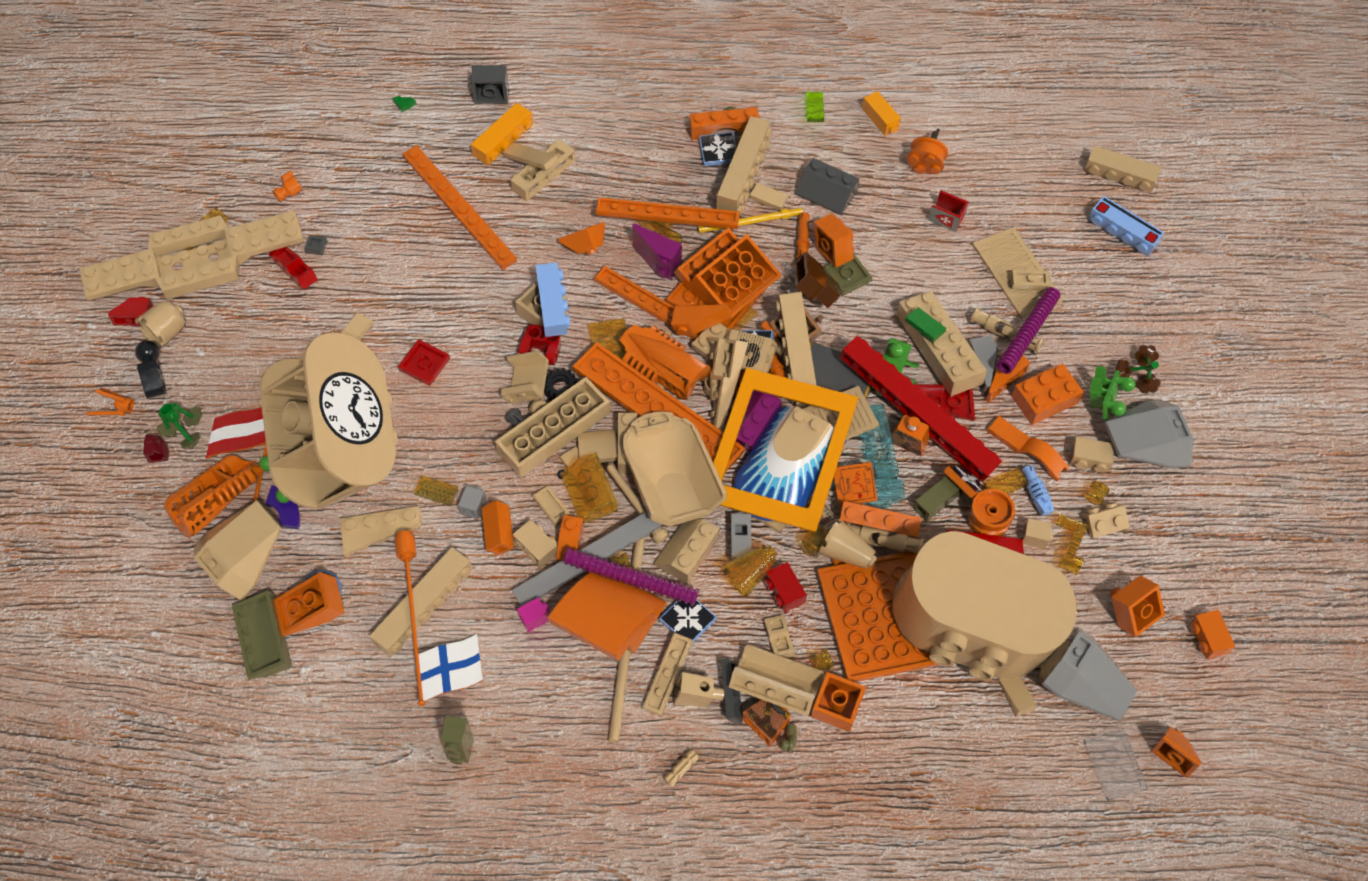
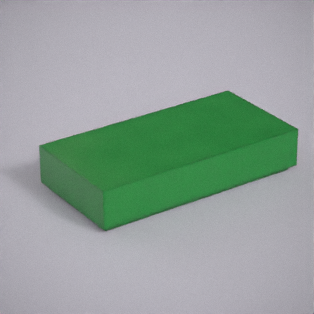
M919 307L906 316L905 321L932 342L936 341L946 332V327Z

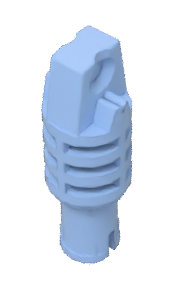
M1033 465L1025 466L1021 471L1027 480V489L1034 505L1041 516L1052 514L1054 512L1053 504L1043 480L1038 478Z

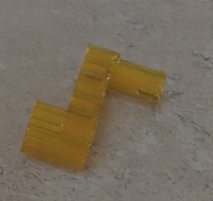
M1060 513L1055 525L1072 531V537L1058 567L1077 575L1084 559L1075 554L1089 524L1079 519L1076 521Z

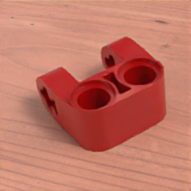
M530 325L523 335L518 354L529 353L533 348L547 351L545 357L549 360L548 364L555 366L561 348L560 335L545 337L544 326Z

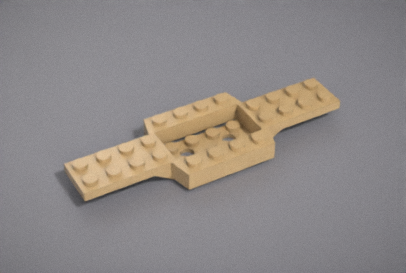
M295 210L228 228L220 215L149 234L148 250L79 269L85 297L88 301L141 286L159 287L165 298L170 299L239 280V266L251 256L302 243L304 239ZM217 241V242H215L214 244H210V245H206V246H205V245H202V244H206V243H209V242ZM201 245V246H199L198 248H195V249H192V250H188V251H187V250H183V249H187V248H191V247H195V246ZM182 250L180 253H177V254L165 255V254H169V253H172V252H176V251ZM212 254L219 255L218 259L214 261L209 260V257ZM176 264H183L181 270H174L173 267Z

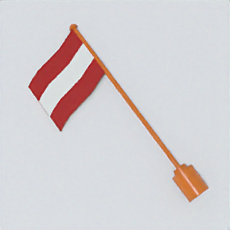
M262 407L228 413L214 418L205 458L208 459L219 454L248 450L264 444L263 457L267 456ZM263 471L258 476L253 502L258 500Z

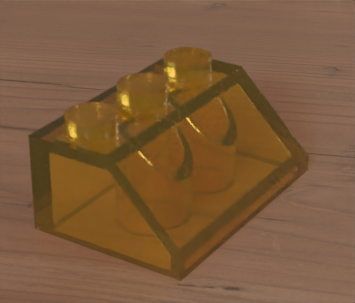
M597 453L577 459L561 474L578 518H583V524L618 512L617 500Z

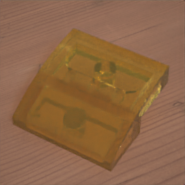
M625 318L588 324L592 346L598 342L614 355L625 353V349L619 341L627 330Z

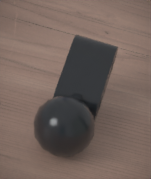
M144 340L136 346L135 356L142 362L137 364V369L145 396L149 399L167 394L160 365L157 361L160 354L159 347L155 342Z

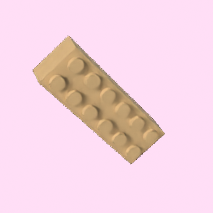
M750 116L717 194L716 209L740 211L739 216H742L744 211L743 204L748 202L749 190H752L755 184L754 177H758L760 172L759 165L764 163L765 151L769 150L771 140H769L772 134L770 121Z
M932 291L899 302L898 319L950 396L984 384L987 373L986 368ZM918 307L946 327V332L934 342L905 321L906 316Z
M585 377L495 441L497 453L522 478L576 439L578 435L584 433L611 413L610 401Z

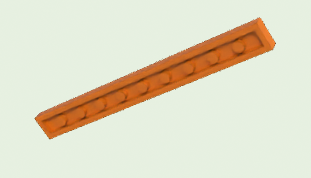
M417 145L402 153L403 158L502 271L517 262V257Z

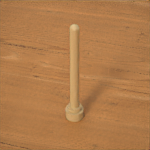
M609 464L607 466L608 472L638 513L641 515L647 512L614 465ZM662 527L652 532V538L656 544H660L670 536L666 529H662Z

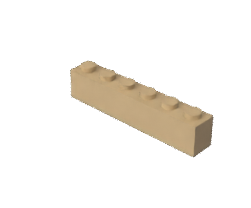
M802 292L779 295V301H776L777 312H781L782 319H779L780 330H784L785 336L782 337V346L787 349V355H784L785 365L790 368V373H787L788 379L817 386ZM791 400L797 407L811 406Z
M453 547L412 589L416 632L422 623H426L429 620L431 613L436 608L438 609L442 606L448 594H452L457 589L459 582L462 579H466L471 573L472 566L470 560ZM409 595L397 605L369 636L372 643L390 658L394 653L400 652L408 638L413 637Z

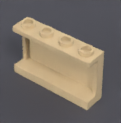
M746 644L741 660L733 670L729 688L809 716L824 672Z

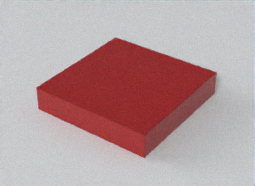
M418 339L398 365V370L430 386L450 360V355Z

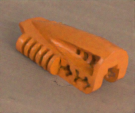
M633 325L624 332L619 340L625 349V355L622 359L624 362L655 384L659 383L682 400H687L691 396L698 380L704 381L710 375V366L708 364L702 363L693 355L685 352L686 346L681 345L676 339L670 338V335L665 334L664 331L655 325L650 328Z
M228 455L169 496L164 502L165 511L176 528L184 536L191 538L215 519L238 494L243 492V489L246 490L249 485L251 486L256 483V478L263 469L255 462L242 460L234 455Z

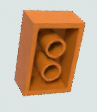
M1062 363L1016 384L1011 397L1029 423L1034 425L1079 404L1084 391Z

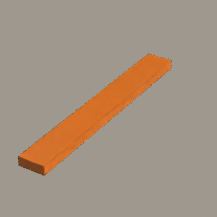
M598 197L596 215L719 228L729 227L730 229H738L740 211Z
M604 266L594 277V281L672 327L674 306L607 266ZM703 331L686 336L695 341Z

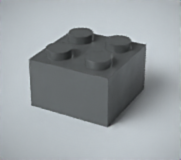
M472 65L471 86L474 104H508L509 82L507 67L501 65Z

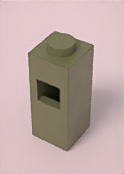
M945 476L915 501L913 509L928 522L959 497L962 489L948 476Z

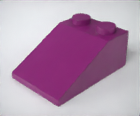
M634 223L632 225L633 248L655 274L672 281L675 276L674 271L682 265V244Z

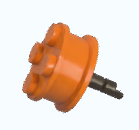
M939 128L933 131L930 137H918L911 143V151L907 155V162L918 174H923L924 172L939 174L944 168V160L948 157L949 151L941 141L937 140L940 132Z

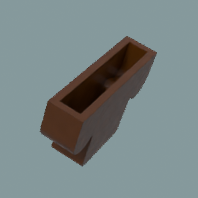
M805 252L794 264L795 285L799 291L813 301L817 299L827 308L838 300L841 295L839 283L824 272V267L816 259Z

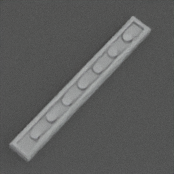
M645 512L578 552L581 553L583 551L586 555L589 553L592 557L596 555V558L602 557V560H605L658 530L661 526L659 523L651 521L648 512ZM564 560L512 591L520 605L523 606L537 597L545 596L586 572L587 569L583 571L581 567L577 569L575 565L573 567L570 564L565 565Z

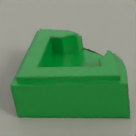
M396 96L392 98L394 104L401 112L417 105L416 100L412 97Z

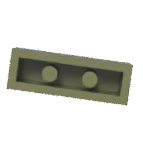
M446 716L440 738L446 757L453 764L469 763L474 737L468 720L466 718Z

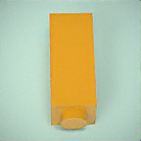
M878 91L863 98L862 110L885 136L895 133L899 129L901 117Z

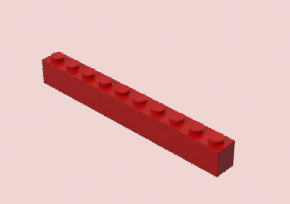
M857 335L842 350L839 358L904 415L917 417L920 422L929 426V437L979 481L983 483L1002 462L995 452L990 451L980 439H976L966 427L961 426L951 414L946 413L936 401L931 400L922 389L916 387L907 376L901 374L895 365L886 361L880 352L871 348L866 340L861 339Z

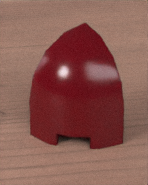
M146 434L143 454L147 461L154 463L169 460L168 444L163 438L154 434Z

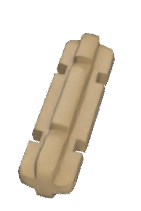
M692 749L689 750L685 758L683 757L672 768V772L665 776V782L670 786H674L678 778H681L689 770L691 764L698 760V754Z

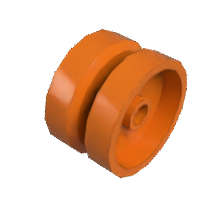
M994 488L979 492L974 497L968 512L969 527L974 533L1003 536L1008 531L1015 515L1016 509L1013 500L1005 492Z

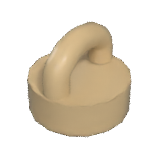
M540 399L535 400L530 405L529 412L533 415L548 403Z

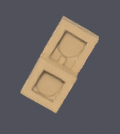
M784 615L764 619L772 653L785 658L795 656Z

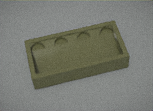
M269 590L231 605L246 674L249 680L269 676L292 668L286 637L281 634L274 599H276V595Z

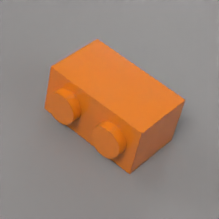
M1219 609L1196 615L1190 622L1191 631L1196 635L1199 641V649L1206 659L1229 654L1236 647Z

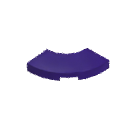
M271 485L265 502L266 505L278 512L279 525L281 527L299 530L301 517L297 504L291 500L287 503L278 502L276 492L279 489Z

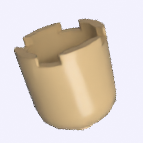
M167 301L159 302L137 317L135 323H140L141 328L139 330L148 341H155L157 346L162 348L184 328L185 320L182 315L184 312L177 304L173 305Z

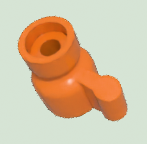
M288 171L281 176L282 186L272 190L276 199L281 203L287 196L293 197L300 193L302 188L293 173Z

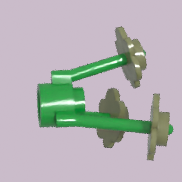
M177 403L164 404L158 414L163 421L162 424L157 426L160 436L164 437L167 435L172 437L175 435V431L179 430L186 438L180 443L182 448L195 447L200 439V434L198 432L193 435L186 433L178 422L180 418L179 412L184 414L183 422L186 423V426H196L202 416L200 408L195 406L186 411Z

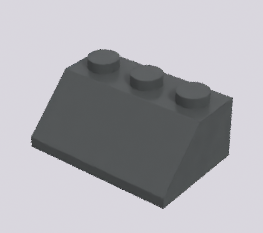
M812 158L803 172L795 195L842 216L857 193L860 178Z

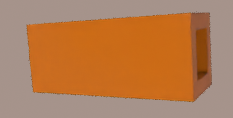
M498 500L491 501L488 505L482 507L486 551L501 555L514 549L510 507Z

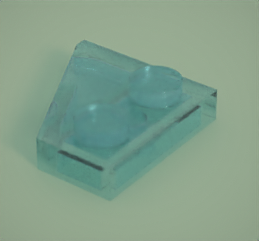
M875 479L878 501L865 502V504L886 509L891 504L903 501L905 498L904 479Z

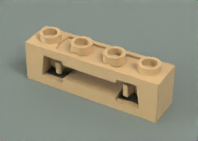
M561 139L552 143L545 151L556 154L558 161L550 168L544 170L527 164L524 169L518 174L513 175L510 179L512 191L526 202L575 162V150Z

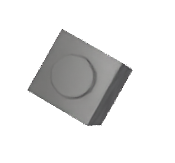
M466 486L458 504L460 514L479 519L482 507H484L487 500L485 491L477 486Z

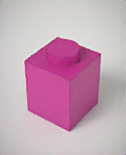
M539 597L517 608L518 617L527 632L549 621L547 617L549 616L550 609L546 602L542 603Z

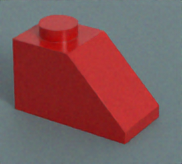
M130 297L109 311L108 317L113 325L141 326L140 323H135V319L153 307V304L146 297Z

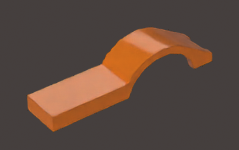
M998 416L988 427L987 432L1016 453H1027L1037 458L1047 469L1048 475L1055 481L1060 479L1059 473L1062 470H1068L1069 466L1051 445L1041 439L1030 438L1001 416Z

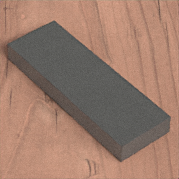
M725 658L721 660L726 719L734 724L742 723L740 691L729 688L733 670L738 665L731 659Z

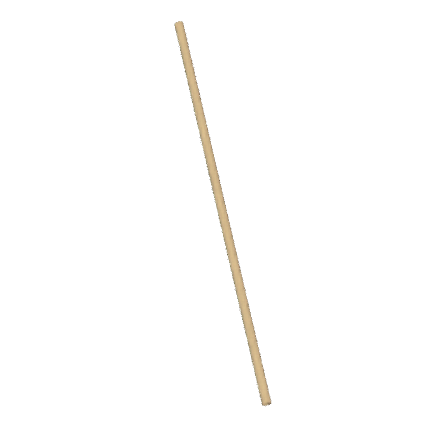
M664 331L665 334L670 335V338L672 337V332ZM659 383L656 384V385H658L659 387H661L663 390H665V387H663V386L660 385ZM641 497L640 502H641L642 505L645 507L644 502H643L642 497ZM645 537L635 542L632 570L638 569V572H641ZM628 650L625 651L618 664L608 739L612 743L619 742L630 651Z

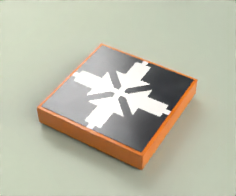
M962 465L948 466L944 470V473L970 498H974L979 492L986 489Z

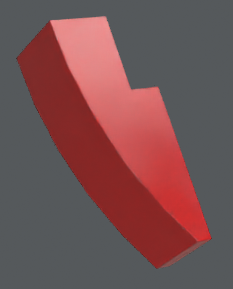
M288 247L276 249L269 253V256L281 270L303 290L318 280L313 269L306 265L301 257Z

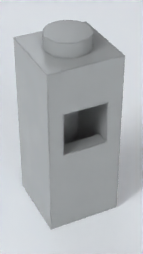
M744 512L731 513V565H751V514Z

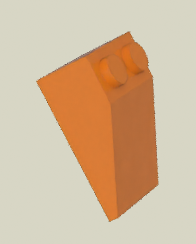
M322 572L317 573L274 599L282 636L328 623L345 613L336 577Z

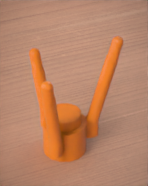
M102 388V391L96 389V393L114 399V408H117L118 411L86 412V415L125 416V413L132 412L134 399L106 388Z

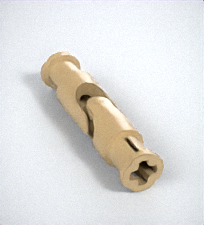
M979 307L976 308L970 322H976L984 326V329L1007 339L1010 337L1011 340L1014 339L1019 331L1017 328L1013 329L1014 326L1011 323L993 314L989 315L981 311ZM999 322H1004L1006 325L1002 328L1000 334L995 328ZM1034 337L1032 342L1036 345L1030 343L1028 349L1033 350L1034 354H1037L1044 339Z
M846 522L869 545L888 547L899 552L908 551L917 554L925 545V539L923 538L918 540L909 538L905 534H891L886 530L864 525L860 527ZM872 533H880L877 539L878 542L873 539Z

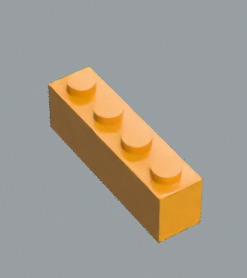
M515 103L471 143L472 155L486 165L495 161L506 148L532 127V112L522 105Z

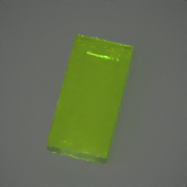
M806 92L807 122H824L823 92Z

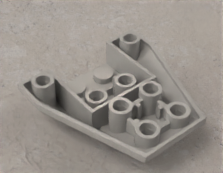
M1163 400L1145 401L1126 411L1122 416H1116L1104 423L1118 457L1173 469L1189 467L1191 465L1194 438L1177 405Z
M1077 627L1068 640L1070 642L1059 662L1049 671L1042 685L1059 698L1119 722L1127 711L1137 690L1099 643L1080 627Z

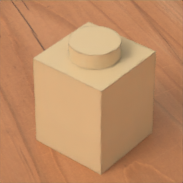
M1028 518L1023 531V544L1045 549L1047 544L1053 540L1052 523Z

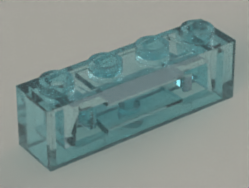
M884 404L872 405L870 408L880 426L879 438L883 456H880L878 462L879 452L874 431L878 430V427L861 434L862 442L866 444L865 457L869 459V462H872L875 483L897 480L899 468Z

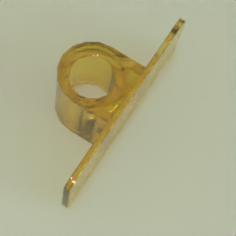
M639 220L640 226L682 244V235L673 231V223Z

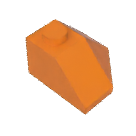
M601 222L559 238L558 241L578 254L584 252L587 255L597 252L596 248L603 246L605 223Z

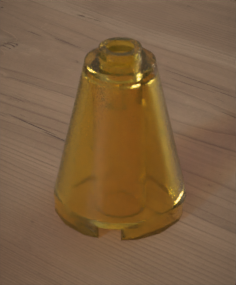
M764 544L720 567L725 575H729L731 583L740 594L747 598L777 561L775 556L778 554L771 545L767 547Z

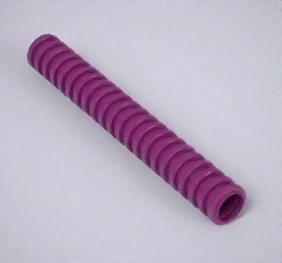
M1049 287L1045 290L998 361L997 368L1004 374H1010L1060 299L1061 293L1058 289Z
M571 547L567 549L564 557L565 565L570 564L571 567L575 565L577 569L581 567L583 571L587 569L590 573L593 571L596 575L599 573L600 576L603 577L605 575L608 579L611 577L614 581L618 579L620 583L624 581V584L630 583V586L636 585V588L642 587V590L648 589V592L654 591V594L661 593L660 596L667 595V598L673 597V600L679 599V602L685 601V604L691 603V606L695 605L699 593L697 588L694 590L691 586L689 588L686 587L685 584L681 586L679 582L675 584L673 580L669 582L668 579L663 580L662 577L657 578L656 575L651 576L650 573L645 574L644 571L638 572V569L632 570V567L626 568V565L620 566V563L614 564V561L608 562V559L604 561L602 557L598 559L596 555L592 557L589 553L586 555L583 551L580 553L577 549L575 551L572 550Z

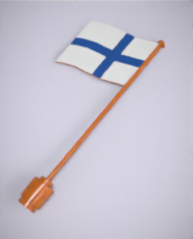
M404 530L396 534V557L405 562L419 694L417 704L424 706L427 700L436 696L465 689L482 681L477 634L463 641L440 645L419 654L409 561H412L417 556L416 543L412 532Z

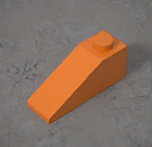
M727 304L675 306L671 326L676 335H694L732 318V313Z
M1022 355L1010 374H1004L997 368L986 402L992 401L1025 374L1030 361Z

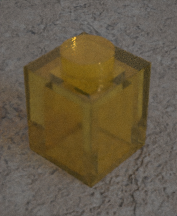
M818 525L816 533L808 531L804 536L800 548L806 555L817 559L820 555L821 546L826 547L827 545L825 538L829 531Z

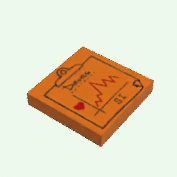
M872 462L837 467L834 480L839 506H842L843 500L858 504L878 501Z

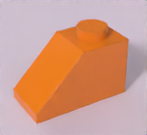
M563 515L556 561L564 560L569 547L574 551L575 549L579 551L584 530L583 518Z

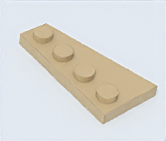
M419 506L341 518L344 557L352 555L351 553L357 550H365L369 548L368 546L377 542H385L387 538L395 536L400 531H412L422 527Z

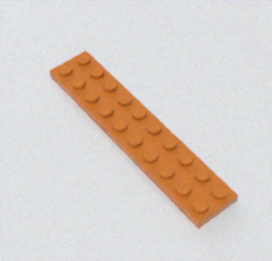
M598 342L572 366L573 371L583 378L587 377L595 387L631 413H637L638 418L653 412H671L673 416L688 419L697 428L714 463L724 432ZM735 442L725 473L745 452V447L738 442Z

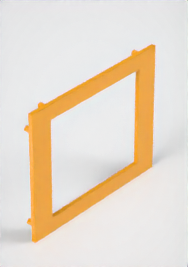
M746 368L713 463L721 481L727 469L753 390L838 412L839 416L809 509L725 485L723 486L727 493L726 500L719 506L816 533L859 397Z

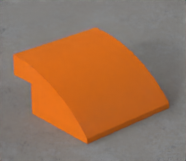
M729 227L674 271L679 280L705 304H727L732 317L782 276L748 234L739 240Z
M592 571L565 594L547 618L552 625L619 662L626 650L632 653L636 652L667 605V602L641 588H636V585L630 586V583L624 584V581L620 583L618 579L614 581L611 577L608 579L605 575L602 577L599 573L596 575Z

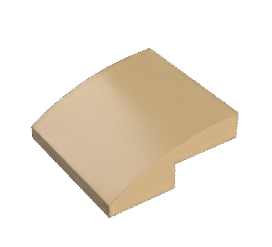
M615 429L584 432L578 435L580 464L618 461Z

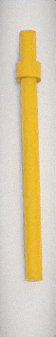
M786 208L781 209L780 212L739 219L738 226L775 219L785 220L792 216H798L803 211L802 208L791 210ZM698 226L699 233L725 229L719 227Z

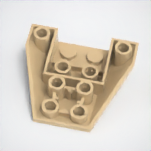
M255 501L207 531L194 546L193 558L217 586L243 601L256 586L282 527L259 501Z

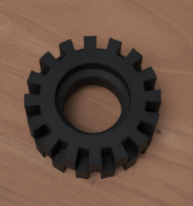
M555 368L556 372L551 370L550 375L547 373L544 393L549 401L554 400L577 383V378H575L574 373L571 374V370L568 369L566 372L565 368H562V371H559V368ZM557 382H565L568 385L564 390H556L553 387Z

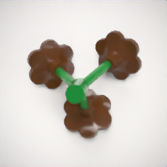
M1141 345L1139 351L1135 352V358L1138 360V364L1141 365L1139 367L1129 366L1127 360H1118V366H1116L1115 370H1120V377H1129L1134 371L1146 370L1147 375H1141L1136 382L1137 388L1141 389L1143 393H1155L1158 391L1161 381L1154 374H1151L1153 369L1159 367V363L1155 361L1159 358V353L1156 352L1155 346Z

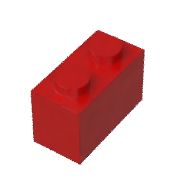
M788 562L766 572L765 586L768 591L773 592L777 607H781L784 613L806 603L807 594Z

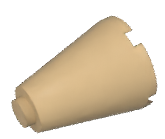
M838 519V523L835 522L825 538L826 547L821 546L819 554L864 569H867L869 566L872 568L878 558L875 556L876 551L840 519Z

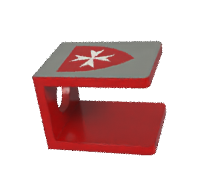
M940 190L936 206H931L928 220L956 232L965 217L969 201Z

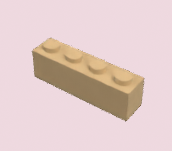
M1094 145L1084 171L1151 193L1161 166Z

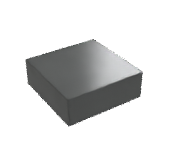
M309 235L304 248L305 253L323 256L328 242L327 238Z

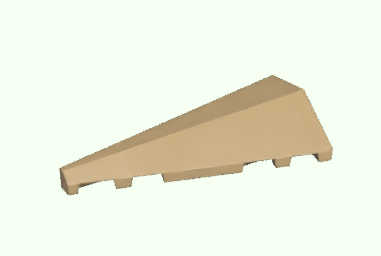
M710 337L709 343L713 344V353L710 354V359L713 360V369L710 372L711 400L714 401V411H711V417L714 418V426L723 431L749 342Z

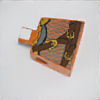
M903 415L888 442L921 457L929 443V426L920 422L917 417Z
M761 700L743 712L742 720L771 747L790 722L791 714L784 707Z

